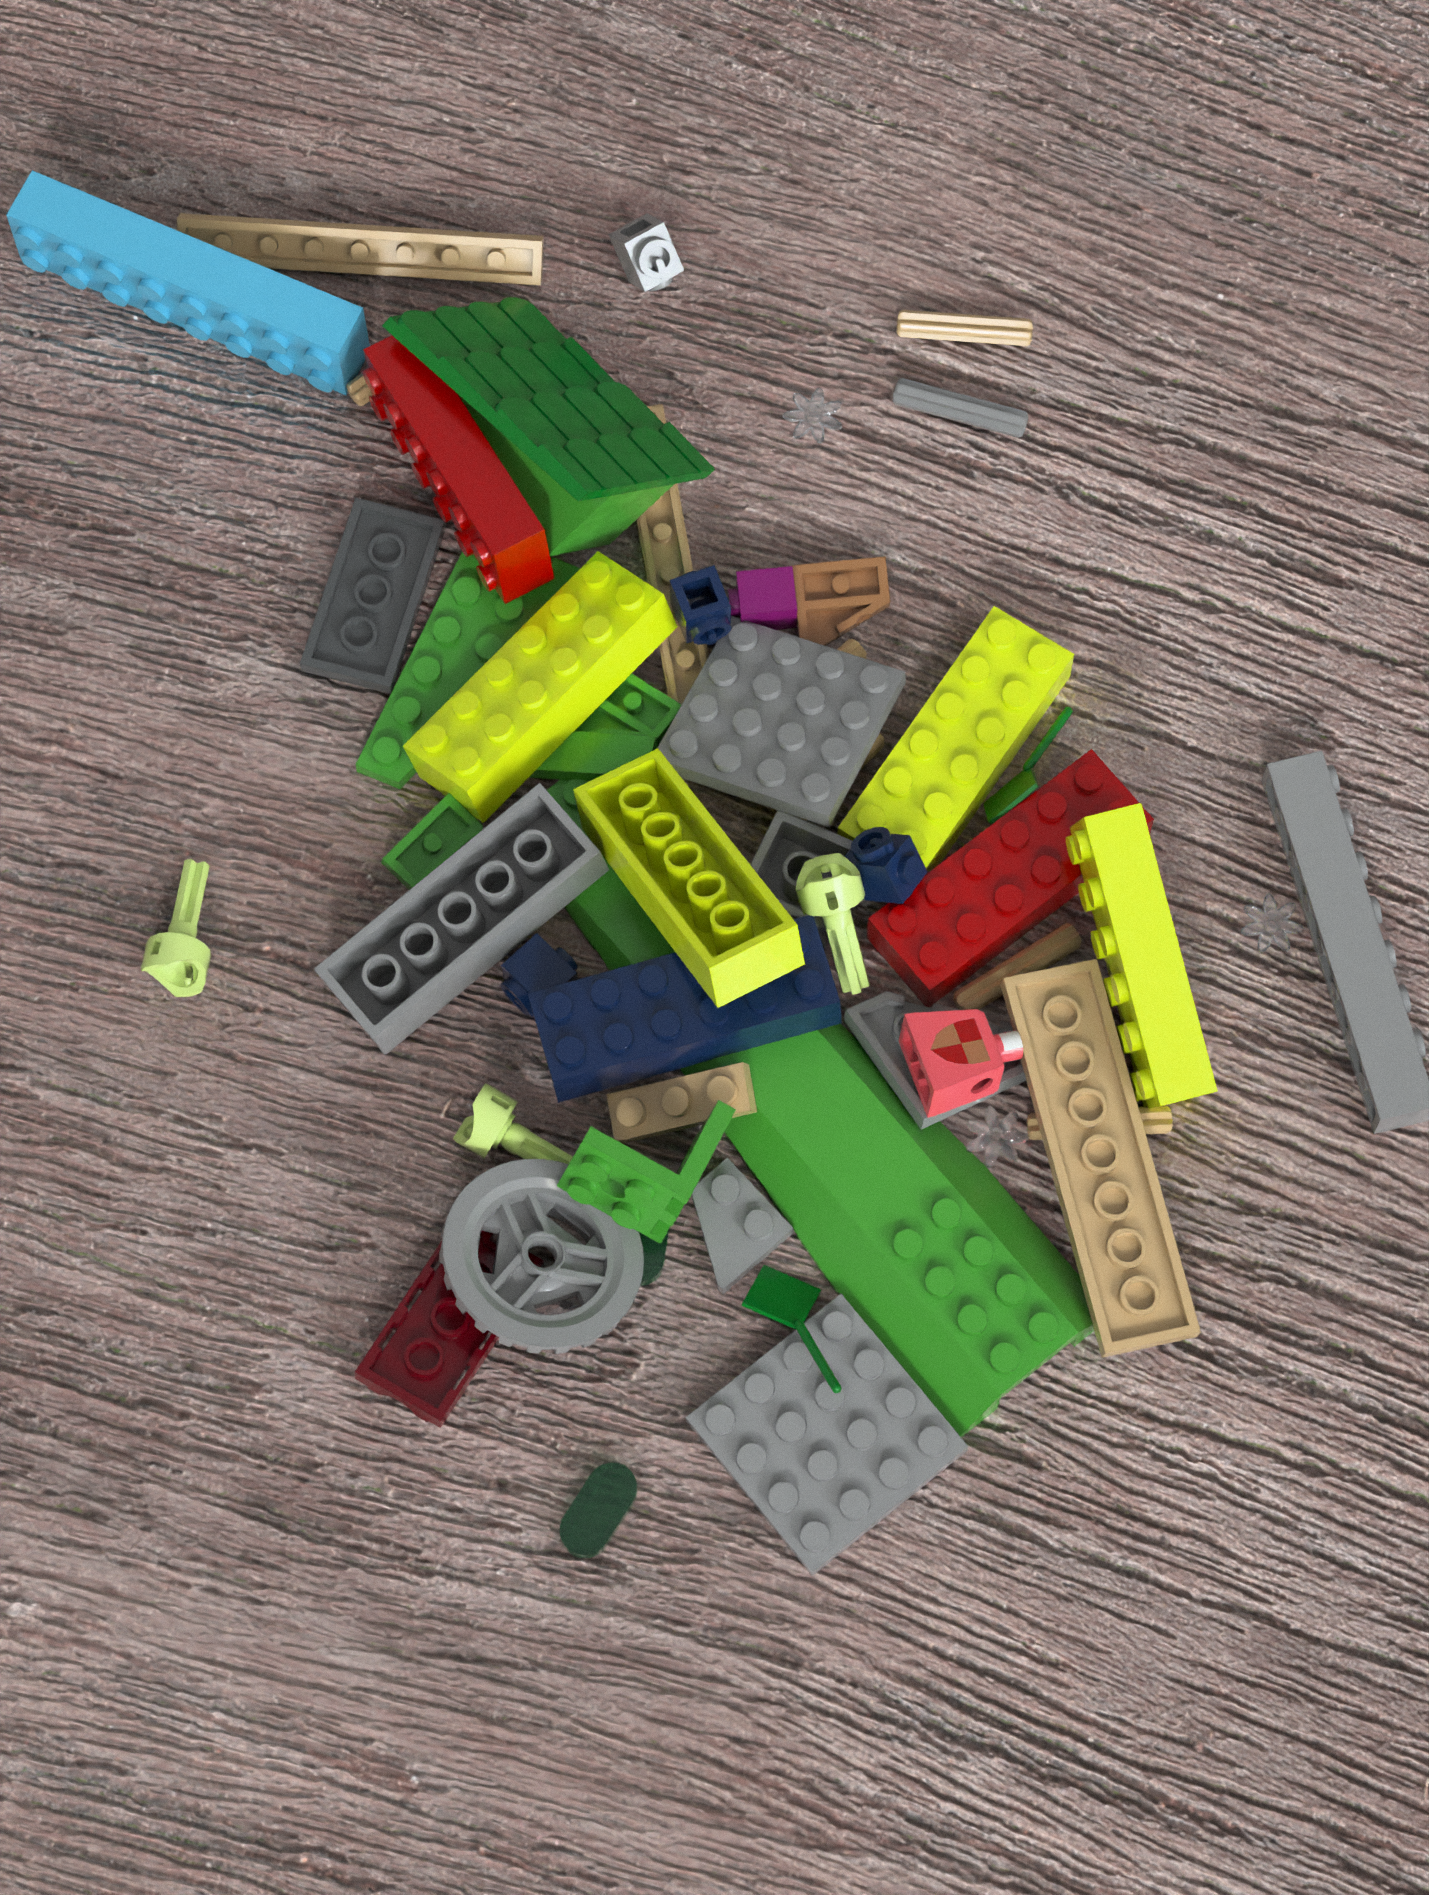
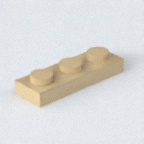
M744 1062L606 1094L613 1137L622 1144L703 1125L718 1100L736 1109L732 1118L757 1112L749 1064Z

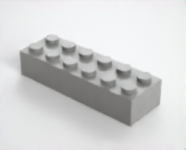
M539 783L327 957L314 970L384 1055H386L609 871V868L598 848Z

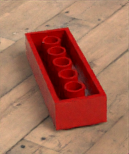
M392 335L363 349L368 368L363 370L362 374L373 394L369 396V400L375 414L381 422L388 419L393 429L390 430V434L397 449L402 455L409 452L415 461L411 466L418 482L423 489L430 486L436 496L433 497V502L440 517L445 523L452 520L458 529L454 532L455 538L466 557L474 555L480 565L476 566V570L487 591L490 592L495 589L504 604H507L555 579L545 529L458 394Z
M1092 749L928 872L903 904L888 903L870 916L867 923L866 938L923 1005L930 1008L934 1003L1079 893L1078 884L1084 883L1080 865H1073L1068 855L1066 837L1071 836L1070 827L1084 817L1138 804V800ZM1142 806L1150 834L1154 818Z

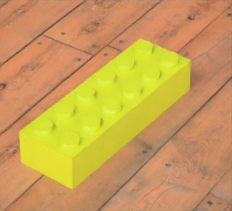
M597 551L403 745L419 777L446 796L450 793L475 818L484 823L678 627L664 594Z
M993 606L838 826L837 834L853 841L865 830L874 827H884L891 834L910 835L927 871L930 872L938 866L1070 678L1074 654Z
M658 748L573 789L582 829L717 1008L805 965L797 923Z
M1138 803L1084 817L1070 827L1071 836L1066 837V846L1071 863L1073 865L1079 864L1084 883L1078 884L1079 896L1084 911H1092L1097 930L1091 931L1092 946L1097 959H1105L1109 977L1104 978L1103 983L1110 1007L1117 1006L1122 1025L1116 1026L1123 1054H1130L1134 1072L1129 1073L1136 1101H1142L1143 1107L1150 1109L1217 1092L1142 804Z

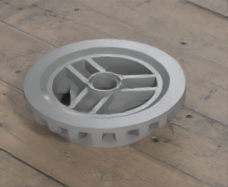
M523 1159L503 1163L485 1171L472 1180L458 1195L449 1211L441 1233L442 1243L439 1257L440 1263L444 1266L445 1275L443 1279L447 1290L452 1289L457 1298L455 1305L462 1314L467 1312L475 1320L474 1326L482 1333H485L487 1330L500 1337L499 1343L508 1347L517 1344L527 1347L526 1352L539 1354L541 1350H554L555 1354L567 1353L573 1347L581 1346L585 1348L592 1345L596 1339L604 1334L608 1335L615 1329L620 1320L627 1314L639 1291L643 1276L644 1256L639 1232L622 1227L606 1213L591 1205L581 1204L572 1199L566 1191L557 1187L568 1164L547 1159ZM547 1215L555 1217L571 1226L587 1244L583 1245ZM482 1231L498 1234L492 1274L482 1272L478 1259V1247ZM535 1246L547 1248L553 1254L554 1264L546 1268L534 1265L529 1259L528 1250ZM577 1296L581 1307L557 1315H540L535 1310Z

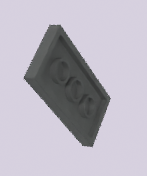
M355 497L300 661L301 671L391 694L446 530V524L442 519Z

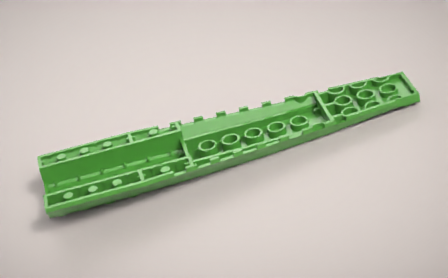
M581 779L559 780L548 788L547 791L584 832L573 789L588 781ZM606 860L609 871L564 907L592 948L596 949L608 971L675 952ZM842 1024L680 1069L686 1076L741 1062L749 1064L757 1112L731 1118L724 1135L731 1140L743 1157V1162L765 1188L770 1200L779 1213L793 1227L797 1238L838 1295L842 1294L960 1437H963L994 1412L1004 1395L1069 1343L1075 1347L1094 1331L1079 1274L987 1167L940 1121L922 1130L919 1128L858 1040Z

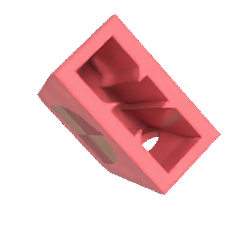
M979 1009L904 1014L898 1042L927 1118L994 1094L1000 1086L1004 1063L1023 1058V1044L1019 1033L1014 1030L993 1035L985 1013Z

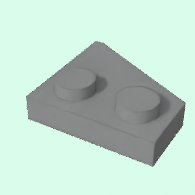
M728 1158L698 1182L691 1195L702 1229L706 1250L714 1271L716 1285L722 1295L793 1234V1227Z

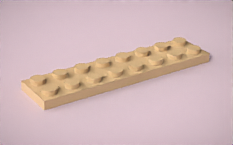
M1097 959L1003 978L1000 983L1012 1029L1019 1033L1022 1040L1023 1058L1021 1062L1101 1357L1104 1358L1197 1337L1201 1333Z

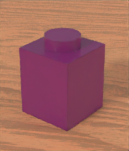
M792 566L736 571V588L728 589L731 616L739 617L741 622L749 621L774 630L797 628V602Z

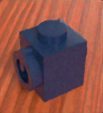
M715 565L691 571L670 580V603L686 644L694 642V644L712 645L731 631V605Z
M874 827L860 833L853 840L851 849L844 856L860 872L865 891L863 900L903 904L928 872L910 835L891 834L884 827Z
M538 933L501 965L504 981L500 984L501 989L522 1013L529 1015L531 1018L533 1013L528 993L578 980L576 972L578 965L574 959L561 947L554 950Z

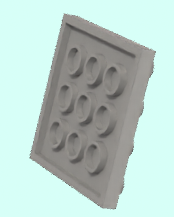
M731 616V631L717 641L659 744L658 749L683 779L830 827L906 684L905 671L753 622H741L740 618Z
M842 1294L838 1295L804 1323L842 1388L840 1393H834L831 1390L799 1333L795 1330L685 1417L686 1422L811 1576L816 1574L968 1451V1445Z

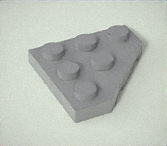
M885 991L845 1010L843 1021L921 1130L1026 1081L1021 1059L1005 1062L999 1089L994 1094L927 1118L898 1042L904 1014L959 1009L935 1003L933 1008L906 1002V996ZM1001 1021L1000 1026L989 1023L993 1035L1013 1031L1009 1022Z

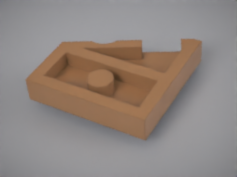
M885 556L792 565L799 638L826 646L890 606Z

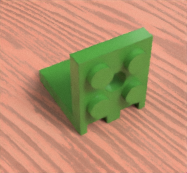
M718 1100L691 1143L676 1173L590 1126L560 1178L557 1187L566 1191L575 1201L591 1205L611 1216L618 1225L634 1229L661 1244L670 1226L672 1227L678 1218L684 1204H687L736 1109Z

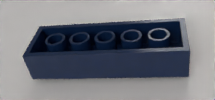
M807 915L794 919L798 925L805 965L717 1008L676 952L528 993L558 1103L841 1024V1003L814 916Z

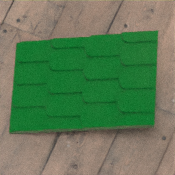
M507 297L495 303L476 301L465 307L441 306L435 311L427 312L410 310L402 315L390 316L382 325L383 328L458 394L545 529L550 556L610 545L674 484L704 479L715 470L670 422L663 424L630 388L615 382L573 337L566 339L532 303L525 299Z

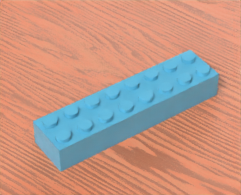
M31 171L6 214L20 259L30 269L41 273L47 270L62 276L64 281L77 289L84 290L86 287L102 293L107 300L118 306L124 307L128 304L143 310L149 318L156 322L165 324L169 321L179 325L187 333L199 340L207 341L210 338L222 343L237 356L243 358L253 356L265 361L274 371L283 375L296 374L307 379L312 386L321 391L332 392L334 390L347 396V383L357 377L366 360L363 349L369 347L370 343L363 307L38 172Z

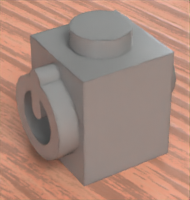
M648 213L608 234L629 283L644 292L665 288L673 281V276L684 271L664 222Z

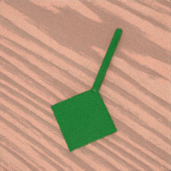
M1071 707L1063 709L1024 763L1023 770L983 803L988 822L991 825L1039 787L1033 767L1073 712Z
M763 1265L741 1306L796 1329L834 1393H840L842 1389L840 1383L804 1324L820 1295L821 1289Z

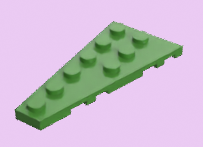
M462 552L355 764L357 772L401 789L417 773L403 745L580 568L550 556L555 579L504 604L495 589L488 592L476 570V566L480 564L475 556L466 557Z

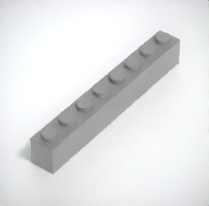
M1322 751L1268 763L1261 782L1373 1134L1429 1121V1075H1427L1422 1058L1426 1056L1424 1040L1419 1029L1412 1030L1407 1014L1411 1012L1410 997L1405 985H1398L1393 971V968L1397 966L1395 951L1389 939L1383 940L1378 925L1382 923L1380 904L1375 895L1369 896L1364 880L1368 879L1367 865L1362 852L1355 853L1350 838V836L1354 835L1353 822L1348 809H1341L1336 795L1340 791L1336 769L1333 765L1327 766Z

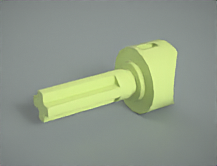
M840 853L822 855L804 863L796 882V893L800 908L804 914L822 916L842 993L852 992V995L861 993L862 988L870 986L850 910L864 899L865 891L860 872L846 857ZM831 870L832 877L823 879L821 872L827 873Z
M193 859L184 860L168 932L155 934L148 939L141 965V971H146L175 997H190L202 992L211 958V952L207 945L196 939L197 924L210 866L204 861L197 863Z
M486 1083L472 1104L474 1115L465 1118L453 1138L457 1143L484 1159L491 1147L496 1149L499 1143L505 1150L523 1159H547L569 1164L573 1157L530 1132V1129L512 1122L516 1116L512 1112L518 1101Z

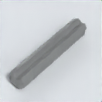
M904 378L898 380L893 393V403L895 405L1017 438L1023 436L1028 422V413L1026 411Z

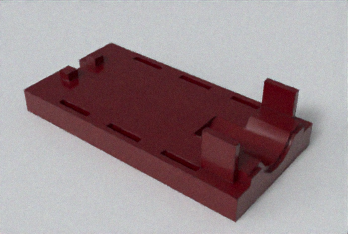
M482 1231L479 1240L478 1259L482 1272L492 1274L496 1244L492 1242L494 1233ZM442 1241L355 1370V1379L368 1386V1389L378 1395H386L398 1400L407 1406L418 1418L427 1423L429 1421L439 1428L442 1427L499 1339L493 1333L490 1335L491 1332L488 1330L482 1333L474 1326L475 1320L467 1312L462 1314L455 1305L457 1298L452 1289L447 1290L443 1279L445 1275L443 1264L440 1263L435 1271L434 1267L440 1260L439 1251ZM528 1252L531 1262L538 1267L544 1268L545 1261ZM421 1290V1294L408 1312L409 1305L418 1291ZM393 1329L396 1330L394 1335L382 1351L381 1347L383 1346V1344L385 1343ZM490 1335L489 1339L487 1340V1342L485 1343V1345L483 1346V1348L480 1349V1348L482 1347V1345L484 1344V1342L486 1341V1339L488 1338V1336ZM466 1372L465 1376L463 1377V1379L461 1380V1382L459 1383V1385H458L457 1388L455 1389L456 1385L458 1384V1382L460 1381V1379L462 1378V1376H463L464 1373Z

